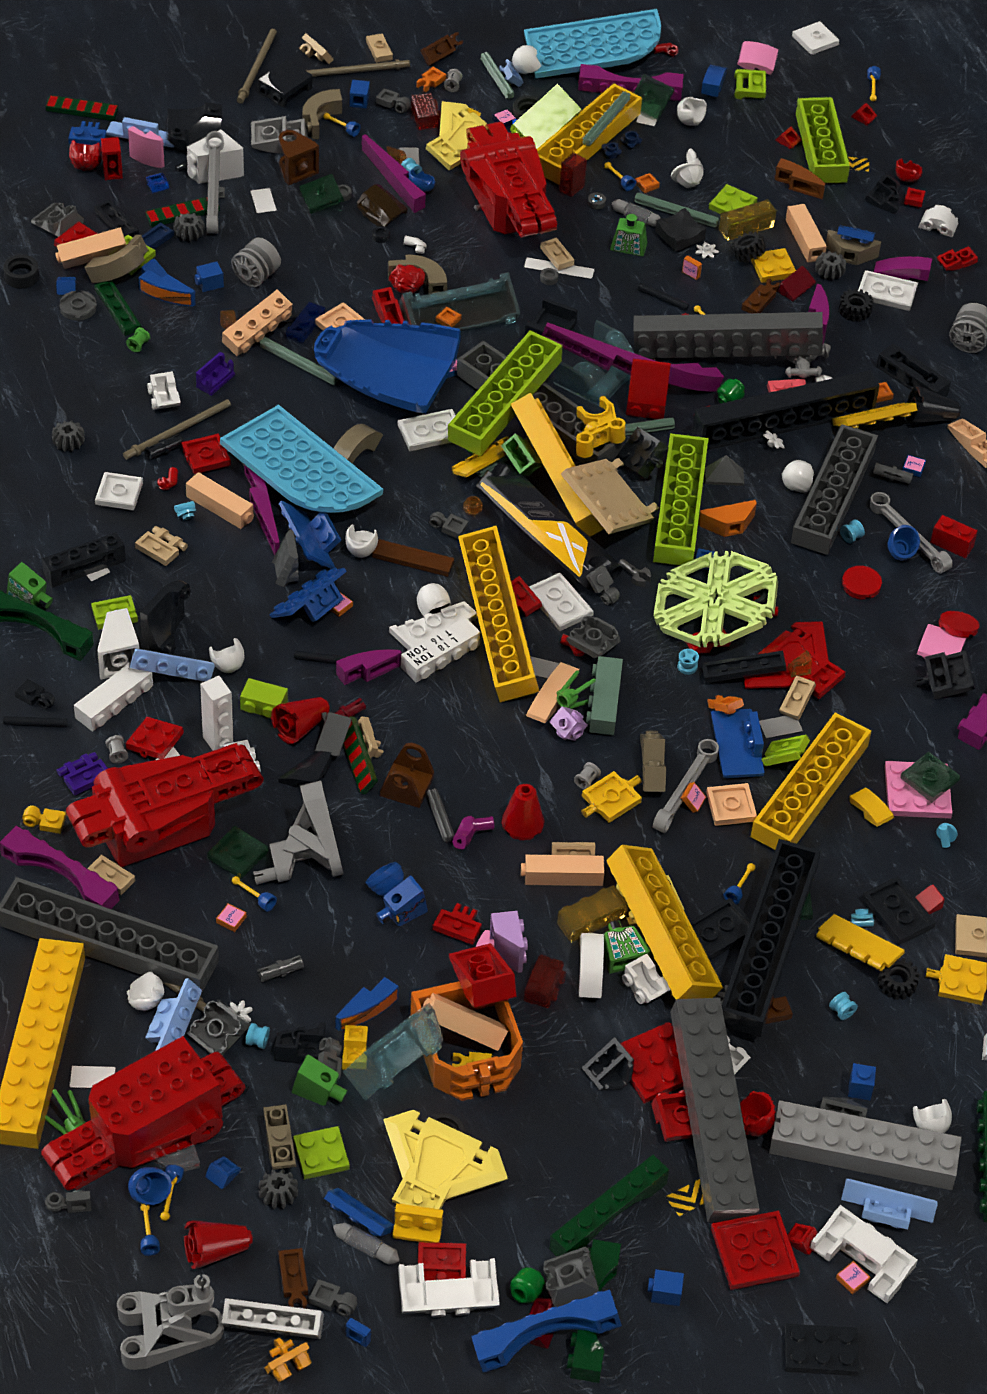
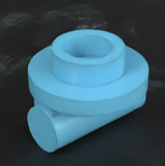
M194 501L174 506L178 518H183V520L193 518L194 513L197 512Z
M948 823L940 824L936 830L943 848L949 847L950 842L955 841L958 836L956 828Z
M856 909L855 913L851 914V923L859 927L874 926L873 913H869L868 909Z

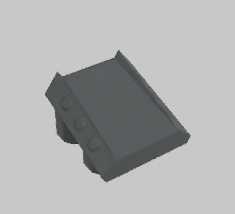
M53 203L34 217L31 223L59 237L78 221L83 224L84 218L78 214L74 205L64 207L63 203Z
M291 529L285 535L272 561L275 564L277 575L275 584L282 587L299 581L298 554L294 532Z
M592 616L584 617L581 620V627L574 628L570 632V636L566 638L570 645L593 658L602 656L621 642L618 631L614 626L598 617L594 618Z
M218 999L216 1002L210 1001L206 1004L204 1015L200 1020H195L192 1023L187 1034L210 1053L220 1052L224 1055L249 1028L251 1023Z
M587 1247L544 1261L543 1268L547 1277L546 1288L552 1298L554 1307L568 1304L575 1299L592 1296L599 1291Z

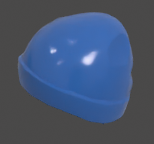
M901 525L895 528L890 534L887 543L889 553L900 561L911 559L920 546V537L916 529L909 525Z
M397 862L387 864L372 873L365 883L377 895L384 897V895L403 881L404 873L401 868L402 866Z
M144 1167L137 1170L131 1176L128 1185L130 1196L136 1202L145 1205L161 1203L167 1199L172 1188L169 1175L156 1167Z

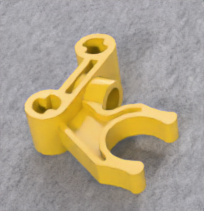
M606 396L599 398V406L605 409L602 413H588L582 406L576 408V416L586 424L584 431L576 436V454L579 457H591L593 455V448L609 441L615 444L625 441L626 422L622 418H616L614 404Z

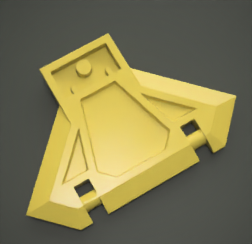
M442 101L440 136L426 144V150L448 170H451L461 164V150L467 149V128L480 125L485 127L487 123L475 112L469 114L467 112L469 107L466 104Z
M415 1110L383 1119L403 1178L392 1198V1202L395 1204L399 1203L441 1210L447 1199L508 1179L499 1151L494 1147H490L488 1152L480 1149L481 1141L430 1117L424 1123L418 1120L420 1113ZM413 1128L420 1131L419 1135L412 1132ZM475 1157L483 1160L482 1163L474 1162Z

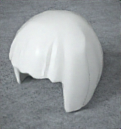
M523 45L514 52L512 62L515 70L519 73H531L541 67L536 56L537 50L534 47Z
M693 97L684 98L677 106L678 118L685 125H698L706 114V102L703 99H694Z
M796 460L785 467L782 473V480L784 485L791 491L808 493L813 483L814 471L809 463Z
M353 524L348 527L345 538L347 549L351 554L359 558L369 556L378 544L377 531L374 530V534L364 530L355 532Z
M427 584L419 590L417 595V605L423 616L432 609L451 606L447 591L439 584Z
M236 638L233 639L235 645L221 651H214L212 646L209 647L211 661L217 669L224 673L235 672L243 664L244 649Z
M942 1099V1104L928 1106L921 1110L917 1106L913 1107L914 1120L918 1128L945 1133L949 1129L952 1121V1112L946 1099Z

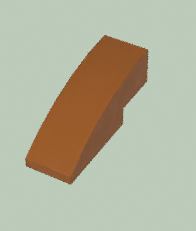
M783 158L780 159L776 167V181L789 184L790 190L823 199L825 183L819 177L796 163Z

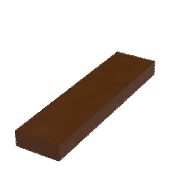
M378 539V544L372 553V558L447 577L454 564V558L381 539Z

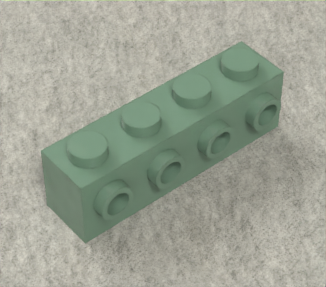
M598 656V663L593 664L592 676L596 677V682L591 684L590 692H594V696L589 695L588 708H592V712L587 711L586 724H590L589 732L614 735L623 659Z

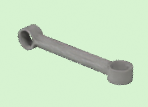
M212 131L206 136V146L209 150L206 231L207 234H218L220 151L224 147V137L220 132ZM211 138H219L221 143L217 146H212L209 144V140Z
M877 492L871 496L869 508L873 513L883 514L896 527L901 525L911 526L889 505L890 497L887 494ZM875 502H882L884 504L880 505L876 504ZM918 532L920 537L919 549L931 560L933 569L939 574L951 569L953 564L949 554L945 551L938 552Z
M704 739L699 743L697 757L665 807L658 811L652 826L654 829L663 833L667 832L673 816L683 802L681 796L688 784L696 782L707 763L716 761L719 751L717 742L711 739ZM710 749L714 751V753H705L702 750Z

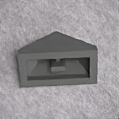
M725 455L705 467V484L744 486V470Z
M823 1097L820 1109L865 1118L868 1109L848 1098Z

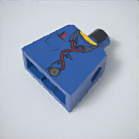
M409 876L384 895L385 908L376 913L382 924L393 919L397 926H402L428 911L423 889L412 876Z

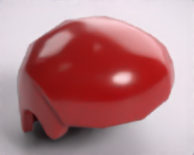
M899 159L896 161V176L903 182L917 181L922 176V167L911 160L908 163H904L903 159Z

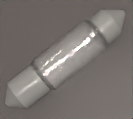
M621 199L612 202L614 211L624 214V216L635 214L637 221H642L646 225L655 227L656 220L660 219L659 215L633 203H628Z
M347 1223L335 1224L333 1226L337 1238L345 1241L346 1244L388 1265L399 1262L397 1250L386 1245L380 1239Z

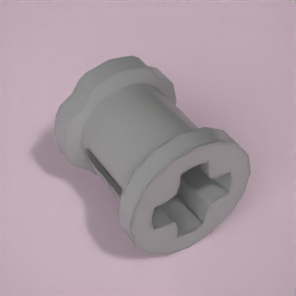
M451 69L447 73V79L444 82L446 90L456 92L459 89V82L462 80V73L460 71Z
M120 735L109 737L105 743L110 751V761L112 763H122L127 760L128 752L124 749L123 737Z
M591 762L585 763L582 772L574 777L575 784L583 790L590 787L593 780L601 775L600 769Z

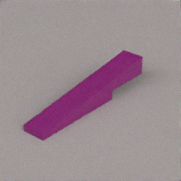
M366 134L363 135V152L412 212L415 213L425 208L426 194L408 179L409 171Z
M548 322L542 333V336L561 344L562 348L608 371L613 366L631 375L633 358L654 361Z
M244 464L245 475L251 486L249 488L250 503L253 504V510L274 555H276L280 547V541L266 483Z

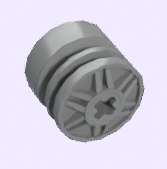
M257 237L233 256L231 264L234 273L244 284L250 287H257L268 276L279 269L281 258L276 248L269 241Z
M968 303L961 307L949 333L950 340L955 347L967 353H976L984 349L987 344L986 306L978 303Z

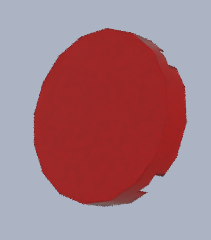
M854 566L844 572L842 586L844 591L853 598H873L880 592L882 579L878 572L870 567Z
M946 611L941 614L939 619L940 628L944 627L946 629L945 632L955 637L966 638L969 635L975 636L980 626L974 617L959 611Z

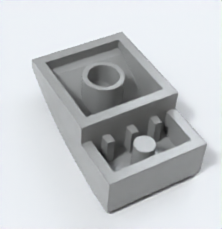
M286 116L251 122L252 148L283 154L279 142V134L285 130H294L308 138L305 119L287 121ZM286 135L283 139L290 142L294 141L296 137Z

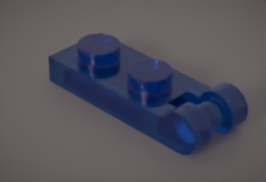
M308 302L293 324L287 328L285 336L296 338L297 341L303 343L315 328V319L325 313L326 307Z

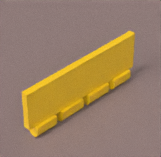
M505 436L496 441L495 444H491L481 456L473 454L466 458L465 461L452 466L453 473L469 477L506 456L507 454L501 445L509 437Z
M833 914L818 928L816 938L829 945L832 944L833 947L847 954L850 952V956L864 963L867 962L868 965L879 971H882L885 966L889 968L905 953L904 949L836 914Z

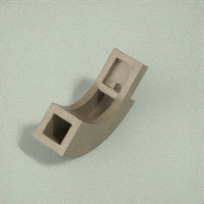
M340 89L319 92L310 97L304 104L303 119H305L307 131L311 132L312 139H319L318 121L325 113L330 115L342 114Z
M135 235L120 251L108 256L93 257L84 268L92 283L113 280L129 273L143 263L145 260L143 256L148 251L142 235Z
M406 255L405 260L388 261V278L397 265H413L417 268H422L425 272L424 284L427 287L428 297L447 296L446 274L441 266L433 260L419 255Z
M357 424L339 439L333 449L353 464L362 451L366 449L375 451L383 434L365 424Z

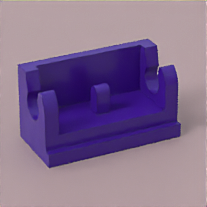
M219 352L196 372V388L212 396L235 376L233 361L230 359L227 364L224 354Z

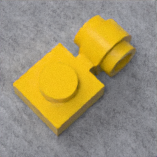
M28 806L24 810L22 820L28 827L40 824L41 831L61 834L66 819V812L44 809L43 814H41L38 807Z

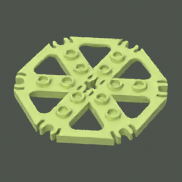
M715 551L714 557L711 552L670 570L667 573L668 580L661 579V584L658 583L654 609V619L656 624H659L660 630L663 633L701 647V642L704 647H707V643L713 641L714 647L718 646V641L720 646L763 628V625L767 624L765 617H773L772 614H775L778 578L776 573L772 572L771 566L769 567L766 563L731 551L730 557L728 551H725L724 556L719 557L718 551ZM734 566H741L753 571L729 582L730 571ZM709 568L707 584L687 577L688 574L697 570ZM761 589L768 590L767 604H759L743 598ZM670 594H676L689 599L665 610L666 598ZM725 613L749 623L746 627L739 628L730 634L722 632ZM703 615L701 631L698 635L693 636L677 629L680 625Z

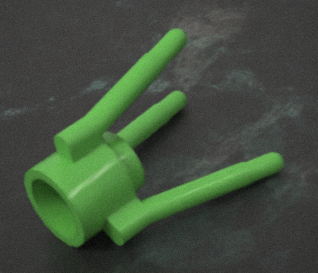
M576 670L562 689L557 691L559 706L573 709L587 705L589 699L577 702L578 693L596 682V679H591L576 690L567 689L579 674V671Z
M54 1089L52 1092L68 1118L64 1121V1128L47 1115L45 1120L64 1135L86 1122L72 1091L68 1090V1095L76 1115L71 1113L58 1091Z

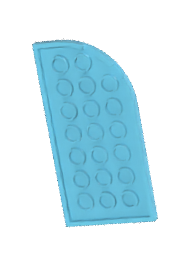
M657 9L525 29L524 37L526 44L537 50L536 56L541 64V67L534 71L535 78L580 72L581 64L597 65L605 68L630 64L649 54L658 44L661 36V21Z
M280 405L275 406L220 438V444L286 499L303 508L328 513L345 512L358 509L383 495L382 487Z

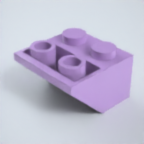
M517 911L491 913L490 939H494V948L511 969L518 973L522 972L523 963L527 962L525 951L528 950L527 938L522 937V932H524L523 919H519Z

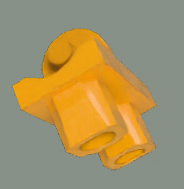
M277 1338L274 1340L275 1348L270 1350L269 1353L272 1357L280 1354V1357L268 1363L264 1368L267 1374L272 1372L273 1376L280 1383L292 1375L286 1363L293 1360L298 1371L311 1364L307 1353L310 1348L305 1342L288 1352V1349L294 1346L292 1340L283 1342L281 1338Z

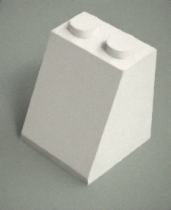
M219 130L218 132L224 137V147L220 151L219 180L244 176L243 147L224 131ZM206 137L187 147V173L190 178L199 184L208 182L209 150L206 146ZM211 138L209 140V144L212 146H217L221 143L219 138Z
M127 608L114 610L106 614L97 650L100 679L110 678L131 662L134 650L139 649V642Z

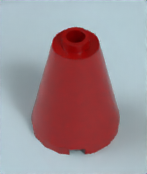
M322 697L278 704L271 712L272 725L274 728H278L280 733L277 735L285 743L293 744L298 742L323 720L321 713L326 712L328 714L330 709L329 703Z
M521 784L516 787L502 816L504 831L506 830L510 837L514 839H533L535 835L542 832L544 827V817L537 792L530 784Z
M195 1220L187 1221L185 1229H189L188 1236H184V1247L188 1263L193 1262L192 1269L204 1267L245 1251L249 1248V1244H252V1233L243 1225Z

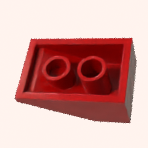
M633 358L626 415L664 419L671 363Z
M491 943L449 954V959L464 994L474 1008L485 1007L490 1003L504 1002L516 997L514 972Z

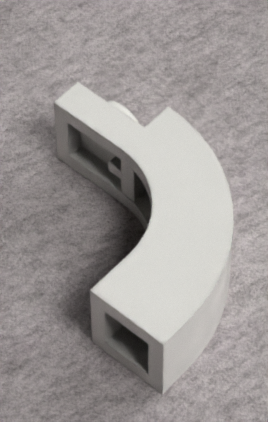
M581 933L579 997L601 998L604 957L603 934Z

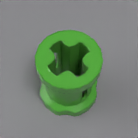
M137 328L135 334L126 340L128 348L133 352H139L142 349V345L149 341L150 334L143 328Z

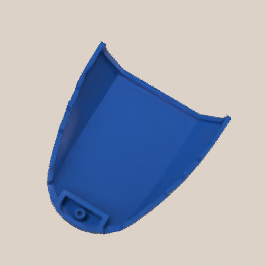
M372 319L345 321L342 326L334 328L331 325L322 331L315 341L314 353L318 363L325 370L351 388L373 399L410 411L426 413L456 362L461 332L458 328L421 322L420 326L410 325L408 321H403L402 324H392L390 320H385V323H373Z

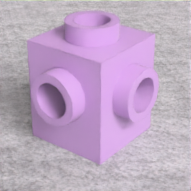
M563 706L550 720V723L557 730L556 734L564 740L570 739L575 741L582 736L584 729L587 727L581 713Z

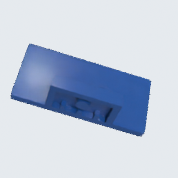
M281 501L279 503L282 509L281 513L288 520V526L293 530L296 542L302 547L305 558L309 561L317 562L322 567L334 568L335 565L328 553L341 541V538L328 514L320 512L311 521L306 512Z
M335 567L329 571L324 569L315 575L317 578L302 585L303 589L288 596L289 600L285 603L281 602L273 608L274 611L269 614L270 617L289 616L303 607L312 622L318 620L344 599L334 581L346 573V569H337Z
M736 709V712L733 714L711 711L715 739L719 745L718 755L723 778L764 776V767L761 760L764 742L758 713L752 712V709Z

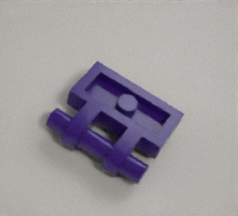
M95 752L83 754L80 756V759L74 762H66L63 764V767L57 769L58 775L64 777L65 784L74 796L92 788L96 776L107 769V766L101 759L97 760L98 756Z

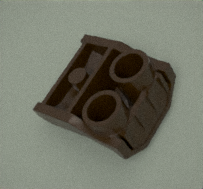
M374 184L363 192L357 202V208L362 211L363 216L367 217L370 222L377 226L386 227L403 213L406 214L408 212L404 204L385 190L382 185Z

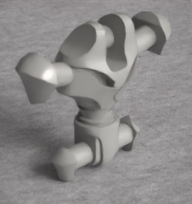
M823 343L824 358L829 356L828 353L831 350L830 345ZM820 355L785 356L788 361L796 364V368L788 367L785 373L789 378L791 376H798L803 379L809 376L820 377L822 373L820 367L810 368V362Z

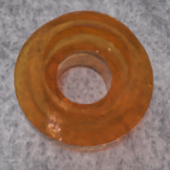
M470 496L464 501L463 509L469 514H478L482 511L483 504L478 497Z

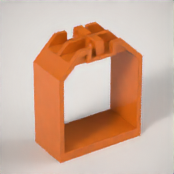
M459 981L411 992L410 1017L434 1088L461 1101L473 1099L471 1090L478 1088L481 1097L489 1095L490 1085L493 1086L495 1093L506 1091L521 1068L523 1040L509 1001H498L487 1004L485 1007L474 1008L466 998ZM432 993H435L473 1011L495 1006L500 1023L505 1024L508 1030L506 1040L511 1051L510 1055L496 1056L466 1063V1065L453 1067L439 1060L426 1023L429 1020L425 1018L422 1010L425 1000L430 998Z

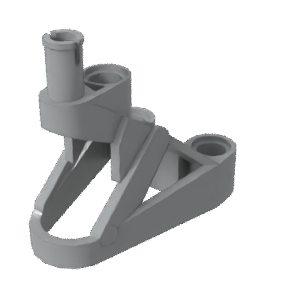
M321 781L300 785L304 803L293 826L289 829L287 840L269 844L274 867L253 871L256 885L278 880V883L290 880L295 862L310 858L331 870L333 877L344 875ZM310 826H311V828H312L314 834H312L311 832L307 831Z
M203 1274V1280H200V1275L195 1277L193 1285L176 1286L170 1289L169 1292L153 1294L139 1291L125 1293L119 1297L117 1301L119 1321L126 1326L143 1325L144 1335L127 1337L121 1343V1359L126 1368L130 1370L146 1369L210 1346L220 1340L224 1333L222 1314L216 1308L211 1307L214 1303V1291L210 1286V1279L207 1275ZM134 1308L132 1311H126L125 1309ZM155 1309L161 1311L162 1324L158 1327L156 1322ZM196 1315L210 1316L218 1322L219 1326L212 1334L192 1329L191 1318ZM162 1334L183 1341L182 1343L150 1351ZM132 1351H137V1352H138V1353L135 1354V1355H130V1354H128V1353H130V1352H132Z

